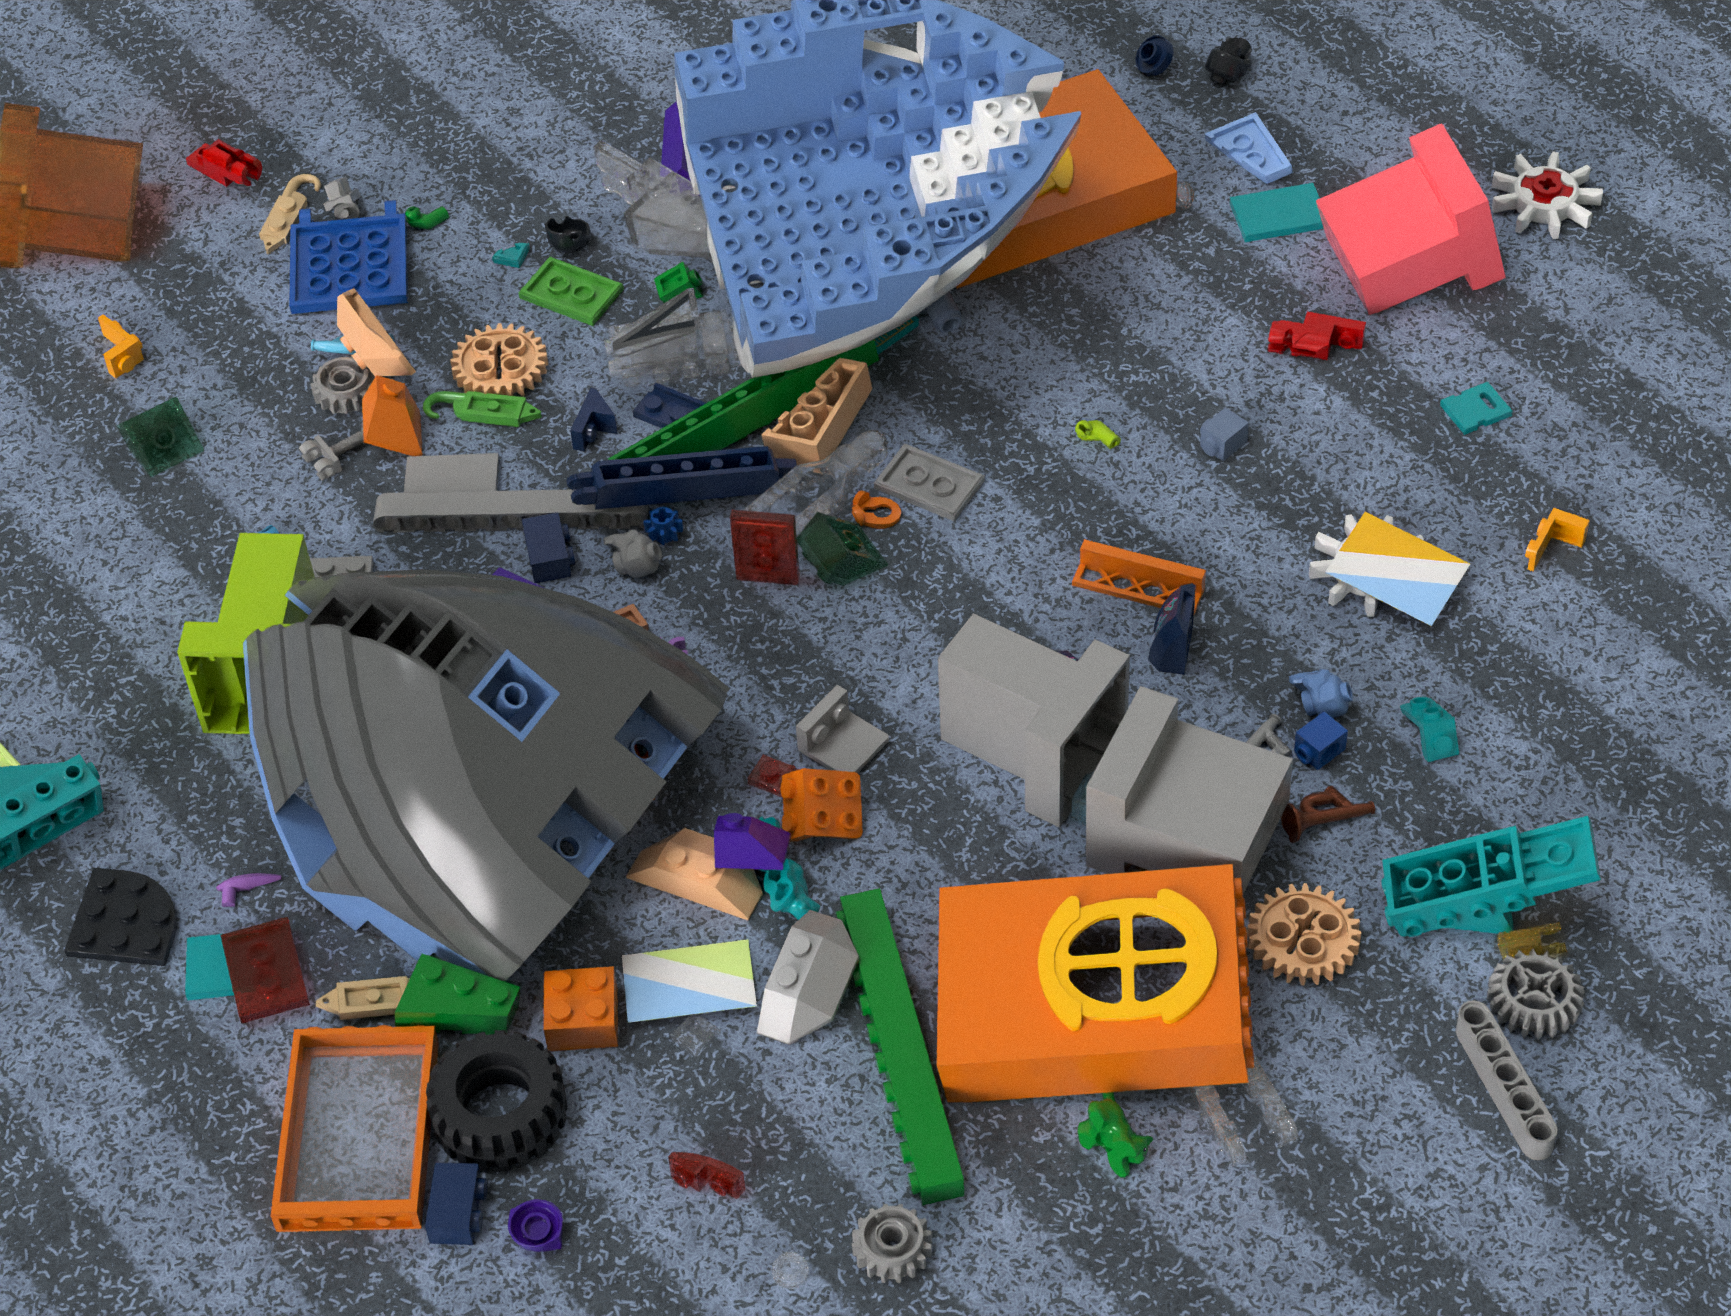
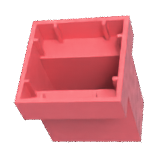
M1442 123L1409 137L1413 158L1316 200L1326 237L1369 315L1379 313L1461 276L1466 278L1472 290L1484 288L1506 278L1489 201Z

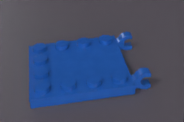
M396 200L384 202L385 215L321 222H314L311 219V208L299 209V224H291L289 307L291 314L337 310V297L352 288H355L368 307L408 303L407 222L405 213L399 214L397 211Z

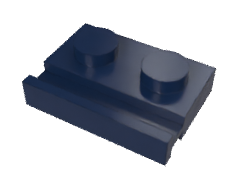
M655 383L653 391L648 392L634 408L633 417L663 428L703 406L706 402Z

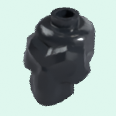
M1235 37L1228 38L1225 42L1222 41L1220 46L1213 48L1205 64V69L1212 73L1210 79L1225 85L1227 80L1236 81L1239 77H1243L1252 64V60L1248 58L1252 52L1251 44L1244 38Z

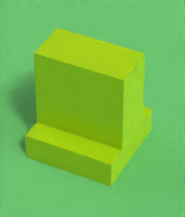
M240 533L218 622L185 621L177 653L203 733L250 734L243 642L256 629L264 631L266 628L278 624L286 627L296 622H303L309 616L285 596L295 583L315 578L304 534Z

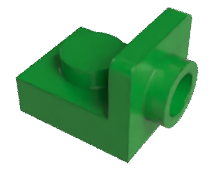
M684 262L654 278L659 298L665 305L672 302L687 289L696 298L703 297L700 287L703 284L701 276L695 269L690 270Z

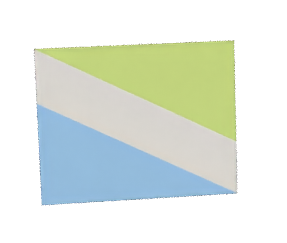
M748 940L622 955L628 1023L757 1006Z

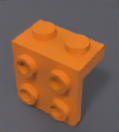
M802 768L782 775L780 788L783 797L784 813L782 828L791 833L790 842L801 841L811 837L857 839L862 836L860 775L857 772Z

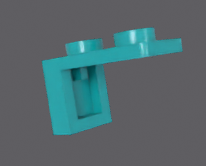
M1424 696L1415 697L1410 700V703L1400 705L1401 712L1419 727L1422 752L1427 762L1459 755L1455 717L1434 700Z

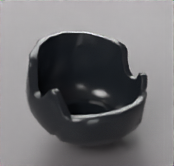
M566 216L563 222L557 223L554 218H550L545 224L550 246L560 253L578 251L584 248L591 238L589 224L582 219H571L569 216Z

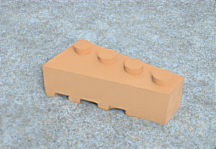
M839 358L815 381L816 387L812 391L804 392L797 399L798 404L790 412L785 411L778 418L779 423L773 429L768 428L761 434L764 446L772 449L775 458L795 459L800 468L824 471L872 391L869 371L865 362Z

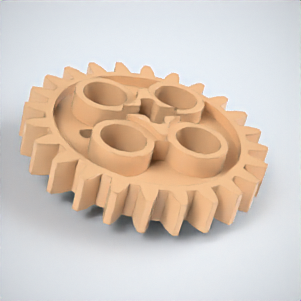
M498 323L497 328L493 330L489 325H486L485 332L475 329L476 336L465 335L466 343L458 342V350L452 351L453 359H450L453 379L457 381L458 388L464 387V393L473 391L484 394L513 396V393L517 392L524 396V388L534 390V382H542L541 374L547 373L548 358L546 346L542 345L541 337L535 338L533 330L525 333L524 326L514 330L513 323L507 329H503L501 323ZM501 345L502 354L500 356L502 377L498 380L497 347Z
M1307 883L1303 884L1301 891H1297L1293 884H1289L1288 893H1284L1278 887L1276 888L1275 898L1265 894L1264 903H1256L1255 913H1250L1247 937H1249V949H1254L1253 959H1262L1263 970L1274 967V978L1282 973L1287 974L1286 983H1290L1294 977H1299L1300 984L1303 986L1307 978H1312L1313 982L1319 985V979L1322 975L1329 981L1333 980L1334 971L1343 975L1345 964L1353 965L1354 955L1359 953L1361 931H1359L1360 920L1353 919L1354 908L1345 909L1346 899L1342 898L1335 902L1334 891L1322 895L1321 886L1318 885L1314 892H1311ZM1297 945L1295 951L1292 954H1289Z

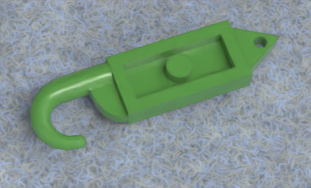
M437 391L430 394L423 402L424 413L433 419L440 417L438 413L431 410L432 405L436 403L453 404L456 417L461 418V421L520 427L521 423L542 417L540 410L526 402V397L484 394L468 391L467 393Z

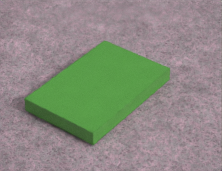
M549 257L518 294L522 300L594 326L624 290V286L617 281Z

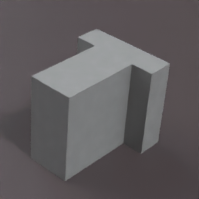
M973 613L938 657L941 740L1024 779L1025 811L1060 828L1086 793V786L1128 710L1130 655L1094 639L1080 659L1075 661Z
M1140 686L1086 786V866L1107 874L1127 873L1131 864L1150 871L1233 864L1235 878L1241 877L1244 894L1290 800L1293 758L1178 720V698Z

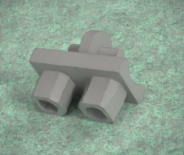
M346 176L333 180L324 186L329 198L328 201L323 203L326 212L335 208L334 215L337 220L359 218V207L354 201L360 198L361 195L358 188L351 190Z

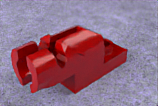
M217 139L211 145L203 144L186 157L188 166L226 187L232 182L252 186L251 181L246 176L258 181L262 173L260 160L220 139Z
M1307 311L1304 323L1286 320L1273 321L1268 338L1270 343L1267 349L1268 352L1283 354L1287 348H1290L1291 356L1296 357L1300 355L1328 360L1332 344L1339 345L1345 349L1355 348L1362 350L1366 322Z

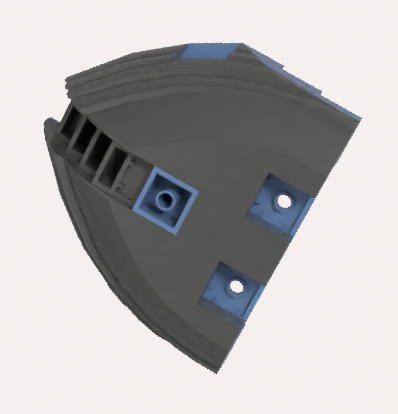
M415 569L339 573L337 575H325L299 581L287 591L285 596L309 616L303 622H296L286 627L278 624L268 627L264 631L256 629L243 642L250 740L272 821L302 889L354 931H357L368 920L417 961L421 953L429 956L435 953L443 961L504 982L522 965L574 906L592 882L588 878L613 845L632 829L665 785V776L683 752L705 732L725 703L727 692L730 689L686 653L623 616L575 596L496 575ZM635 744L645 746L648 751V758H641L635 753ZM306 778L310 792L321 815L294 793ZM561 841H568L572 844L574 848L573 856L563 854L560 849Z

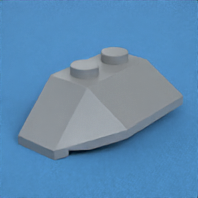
M809 910L791 926L764 989L757 1034L791 1045L796 1043L798 1039L813 1033L834 1020L859 961V955L842 920Z

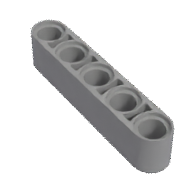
M1472 1000L1463 1003L1459 1008L1455 1032L1522 1152L1533 1160H1544L1550 1157L1554 1149L1558 1130L1555 1121L1490 1009L1480 1001ZM1518 1108H1524L1526 1111L1519 1110ZM1534 1137H1541V1138H1543L1544 1140H1538V1139H1535Z

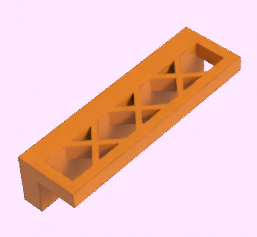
M1084 539L1080 548V564L1072 580V586L1161 608L1166 599L1180 586L1193 583L1196 586L1195 615L1205 590L1206 570ZM1086 569L1099 572L1102 576L1101 579L1095 581L1082 579ZM1124 578L1128 579L1133 586L1121 589L1115 587L1112 581ZM1155 586L1159 587L1163 594L1152 597L1146 595L1142 589Z

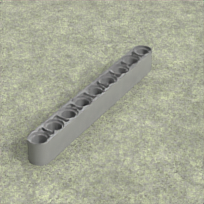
M572 489L383 493L376 499L373 527L380 533H384V530H394L393 533L414 532L415 530L445 532V529H455V532L476 531V529L507 531V528L523 530L521 519L558 512L561 524L567 523L568 527H578V529H599V527L609 526V529L630 528V526L644 528V520L648 519L649 505L595 510L594 504L576 505L572 503L571 494L574 492Z

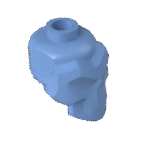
M1326 669L1302 672L1289 676V682L1302 691V703L1308 716L1320 715L1322 712H1326L1332 718H1336L1347 713L1349 702L1353 701V693L1349 683H1343L1339 676L1330 673Z

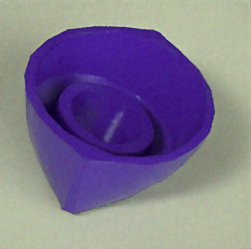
M534 1199L526 1201L510 1210L508 1231L514 1242L521 1248L533 1252L562 1249V1213L552 1202Z

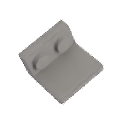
M836 685L796 725L798 751L829 770L858 773L889 742L888 734L849 711L848 692L839 685Z

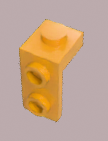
M102 314L98 317L103 336L116 345L105 352L103 356L109 374L117 379L122 374L132 371L137 364L144 360L141 351L143 346L135 334L130 335L123 330L116 320L112 321Z
M1553 508L1548 519L1542 518L1537 529V540L1531 539L1525 553V557L1529 558L1527 570L1534 571L1551 538L1582 548L1587 537L1590 520Z

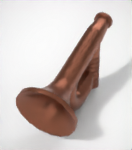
M1329 786L1323 792L1305 796L1300 802V810L1295 808L1292 803H1288L1281 816V823L1289 835V841L1296 843L1299 841L1304 830L1311 826L1356 818L1369 813L1372 815L1375 814V805L1373 801L1352 804L1337 789ZM1326 804H1334V806H1336V808H1330L1325 810H1318L1314 808L1316 806Z

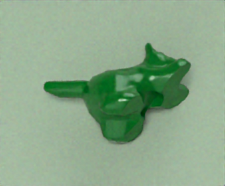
M1114 1092L1102 1093L1103 1100H1094L1088 1105L1089 1118L1079 1123L1077 1129L1078 1139L1082 1147L1088 1150L1095 1146L1103 1147L1114 1173L1120 1177H1127L1130 1173L1129 1163L1141 1164L1145 1160L1148 1146L1153 1141V1137L1137 1135L1128 1124L1123 1109L1116 1103Z

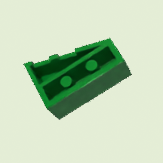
M421 953L395 1010V1027L435 1026L436 1033H440V1030H462V1034L485 1032L486 1035L495 1034V1030H506L508 1032L519 1007L520 987Z

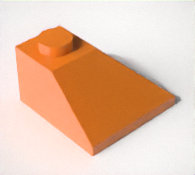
M376 375L362 398L364 443L410 456H422L421 416L417 404L405 383Z

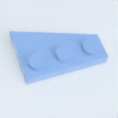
M1256 112L1204 134L1207 142L1266 184L1293 173L1292 165Z

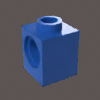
M1322 712L1296 732L1295 754L1302 763H1309L1316 770H1319L1346 749L1348 730L1326 712Z

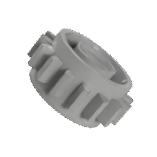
M352 357L332 359L319 367L317 374L312 376L314 383H311V389L315 403H321L322 410L329 409L332 411V414H348V412L359 411L362 408V398L376 376L373 375L368 367L362 370Z
M883 1204V1207L874 1210L871 1208L866 1218L860 1217L858 1219L859 1229L852 1231L854 1242L852 1243L853 1256H857L858 1268L867 1267L868 1277L871 1278L877 1275L881 1277L882 1283H885L887 1279H895L897 1283H901L902 1277L908 1275L914 1278L917 1268H926V1257L932 1256V1232L927 1230V1220L925 1218L918 1219L917 1210L912 1209L909 1211L903 1208V1204L898 1206ZM889 1241L899 1242L897 1245L893 1246L885 1244Z

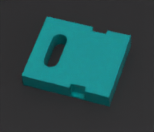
M1488 381L1462 391L1461 395L1456 397L1452 395L1440 401V406L1464 435L1478 430L1479 426L1484 425L1486 427L1512 416L1511 408ZM1481 398L1487 399L1495 409L1489 408Z

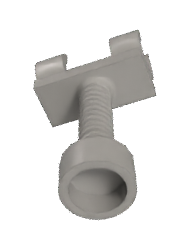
M363 422L361 432H356L353 436L351 435L345 438V440L343 439L337 444L332 445V447H328L319 435L315 436L314 440L305 441L299 447L303 453L301 456L307 463L319 458L321 455L324 456V458L314 464V468L318 471L316 475L322 481L342 471L337 456L364 442Z

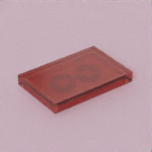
M732 509L730 525L736 579L797 585L800 579L795 515Z
M288 917L220 935L241 1024L310 1005Z

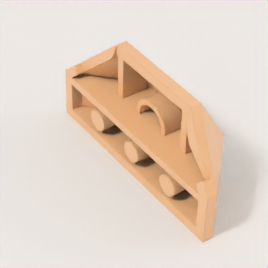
M355 288L337 297V326L344 334L340 340L350 353L354 350L356 351L352 357L362 370L368 367L374 376L413 375L416 372Z
M687 828L643 849L626 875L627 879L748 921L763 896L754 869L715 868L714 838Z

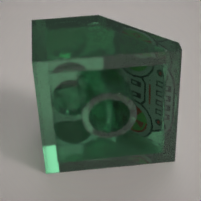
M177 396L116 425L128 449L150 477L205 451Z
M816 512L795 539L803 550L802 555L813 563L818 570V577L827 584L836 583L844 586L888 566L886 560L858 524L824 513Z

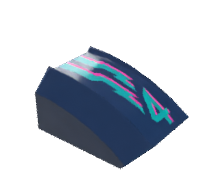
M1193 583L1182 585L1175 590L1163 603L1154 624L1155 638L1149 651L1148 660L1159 672L1185 675L1194 624L1196 586Z

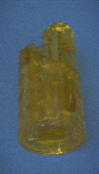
M1560 922L1532 926L1527 929H1519L1518 931L1499 932L1497 937L1498 948L1503 960L1507 955L1515 958V954L1519 950L1526 956L1529 955L1532 949L1535 950L1537 955L1541 956L1547 950L1549 955L1567 952L1565 943L1557 942L1542 946L1541 935H1551L1561 930Z

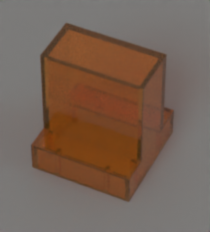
M5 103L0 127V267L23 268L26 249L112 261H130L140 186L143 143L39 129L40 107Z

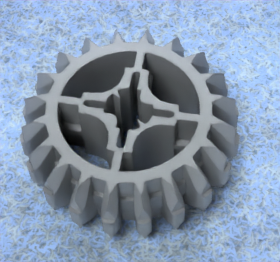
M1534 949L1527 956L1520 950L1515 954V958L1507 955L1503 960V964L1497 963L1493 974L1489 977L1487 999L1488 1002H1491V1013L1498 1014L1499 1024L1509 1021L1508 1028L1510 1033L1516 1030L1517 1027L1521 1028L1523 1039L1528 1035L1529 1031L1535 1032L1537 1040L1542 1037L1543 1031H1546L1552 1039L1556 1035L1557 1030L1565 1034L1569 1024H1575L1583 1009L1585 991L1584 987L1581 986L1580 975L1573 974L1572 964L1563 966L1561 956L1551 959L1548 950L1543 956L1537 955ZM1512 983L1517 986L1516 991L1518 992V995L1514 998L1508 989ZM1557 989L1561 992L1564 999L1560 1004L1555 1000L1554 991Z

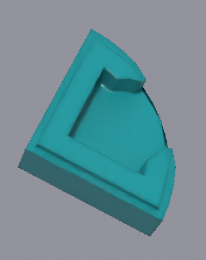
M515 243V247L498 250L492 257L493 263L520 268L530 250V244Z

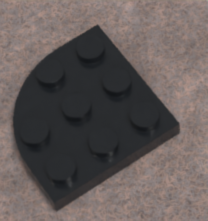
M93 868L64 949L67 957L166 966L177 930V916L173 902L167 891L158 882L146 875L125 870Z

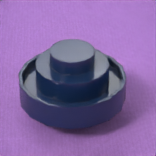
M1153 35L1147 38L1140 45L1135 57L1138 70L1147 76H1157L1164 72L1172 61L1174 54L1173 45L1161 35Z

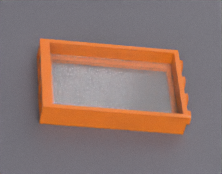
M380 1025L366 1028L344 1026L342 1028L322 1029L319 1027H309L307 1029H294L271 1207V1218L276 1232L422 1228L431 1132V1118L426 1103L428 1100L426 1087L427 1083L431 1080L430 1073L437 1064L439 1047L435 1026L391 1027Z

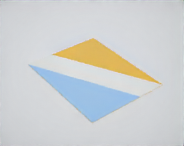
M1364 512L1325 573L1432 626L1470 566V563Z

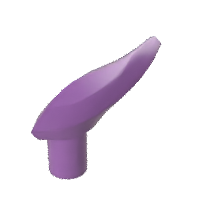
M251 873L234 876L223 881L216 887L218 891L222 892V906H235L236 892L250 890L256 886L281 880V875Z

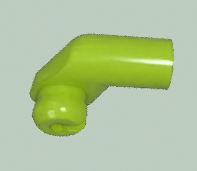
M1081 420L1075 426V432L1082 440L1101 441L1109 449L1114 448L1121 442V438L1101 421Z

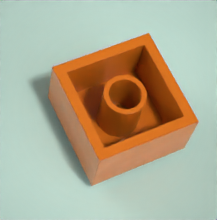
M614 966L544 971L543 1030L548 1050L562 1051L618 1047V987Z

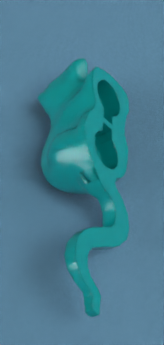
M761 816L759 818L761 821L780 828V822L774 817L765 819ZM786 858L783 870L758 869L761 872H766L763 884L765 892L770 894V907L774 912L790 913L797 920L803 917L809 910L819 912L820 905L808 897V886L800 864Z

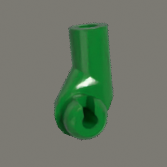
M415 206L409 207L405 211L406 222L411 227L426 230L432 229L449 218V214L443 206L429 214L421 213L420 209Z

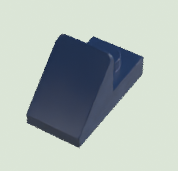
M590 388L570 430L573 449L584 452L588 443L595 441L597 431L618 434L615 415L595 388Z

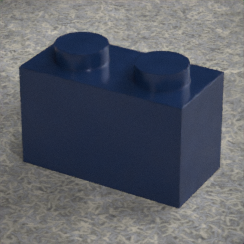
M559 513L521 519L534 583L571 577L570 566L576 565L572 546L566 547L565 543L571 542L567 523L561 524Z
M435 1163L425 1223L430 1244L473 1245L475 1232H481L483 1213L482 1210H478L480 1200H486L488 1185L487 1179L481 1176L478 1164Z

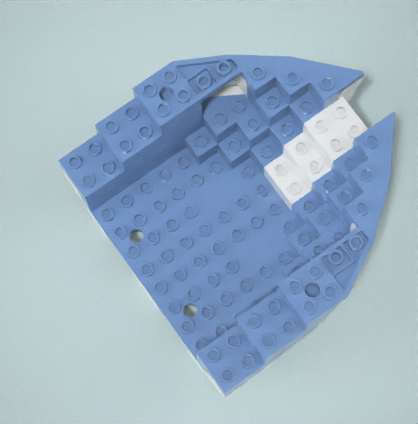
M791 0V10L733 20V43L674 53L676 97L688 172L694 194H700L707 218V242L720 290L726 289L734 317L733 338L743 368L748 373H751L752 378L807 366L860 347L899 327L968 278L1021 221L1077 133L1081 111L1043 118L1039 114L1048 103L1053 88L1059 86L1064 61L988 18L939 0ZM917 22L916 49L918 53L902 47L865 40L864 31ZM737 188V190L734 192L724 191L727 189ZM759 282L764 283V285L760 288H753L749 286V284Z

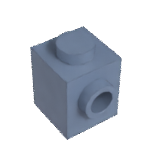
M1225 407L1212 419L1209 418L1202 424L1200 428V447H1202L1207 455L1215 456L1224 462L1248 441L1249 422Z

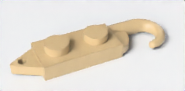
M301 174L293 177L288 182L282 196L279 195L259 233L260 239L264 241L267 254H270L283 244H288L291 224L299 223V209H306L307 198L297 192V190L304 183H313L315 191H319L321 182L316 176Z
M402 976L336 983L335 989L316 1000V1007L339 1015L340 1020L395 1015V1010L410 978Z

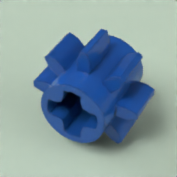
M658 507L653 511H649L650 519L644 520V530L648 533V537L662 545L672 540L678 541L677 532H683V522L679 519L678 511H672L668 507Z

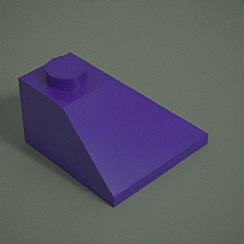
M738 813L718 816L714 828L715 868L783 870L791 833L757 818L742 816Z

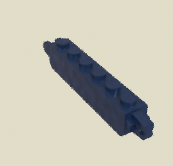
M768 446L598 461L592 465L591 472L569 475L570 477H567L566 481L568 488L574 490L571 494L572 503L576 505L594 504L595 510L775 493L778 484L796 479L798 465L795 459L775 458L772 449Z

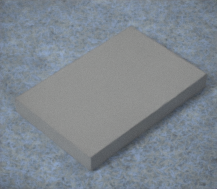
M904 443L874 482V489L955 521L984 483L985 475Z
M498 453L409 456L406 463L404 493L497 491Z

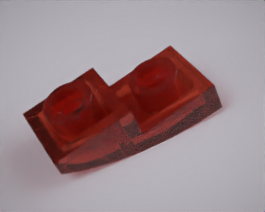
M672 1152L668 1156L671 1177L683 1188L691 1186L700 1192L708 1182L709 1186L721 1196L729 1194L735 1199H738L746 1190L744 1173L727 1163L708 1156L687 1152Z

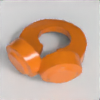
M863 490L857 492L853 499L851 512L860 526L865 525L874 529H884L894 526L901 518L899 505L891 499L871 497L869 492ZM879 507H887L892 512L889 516L881 518L877 517L874 513L866 511L868 509L875 510Z

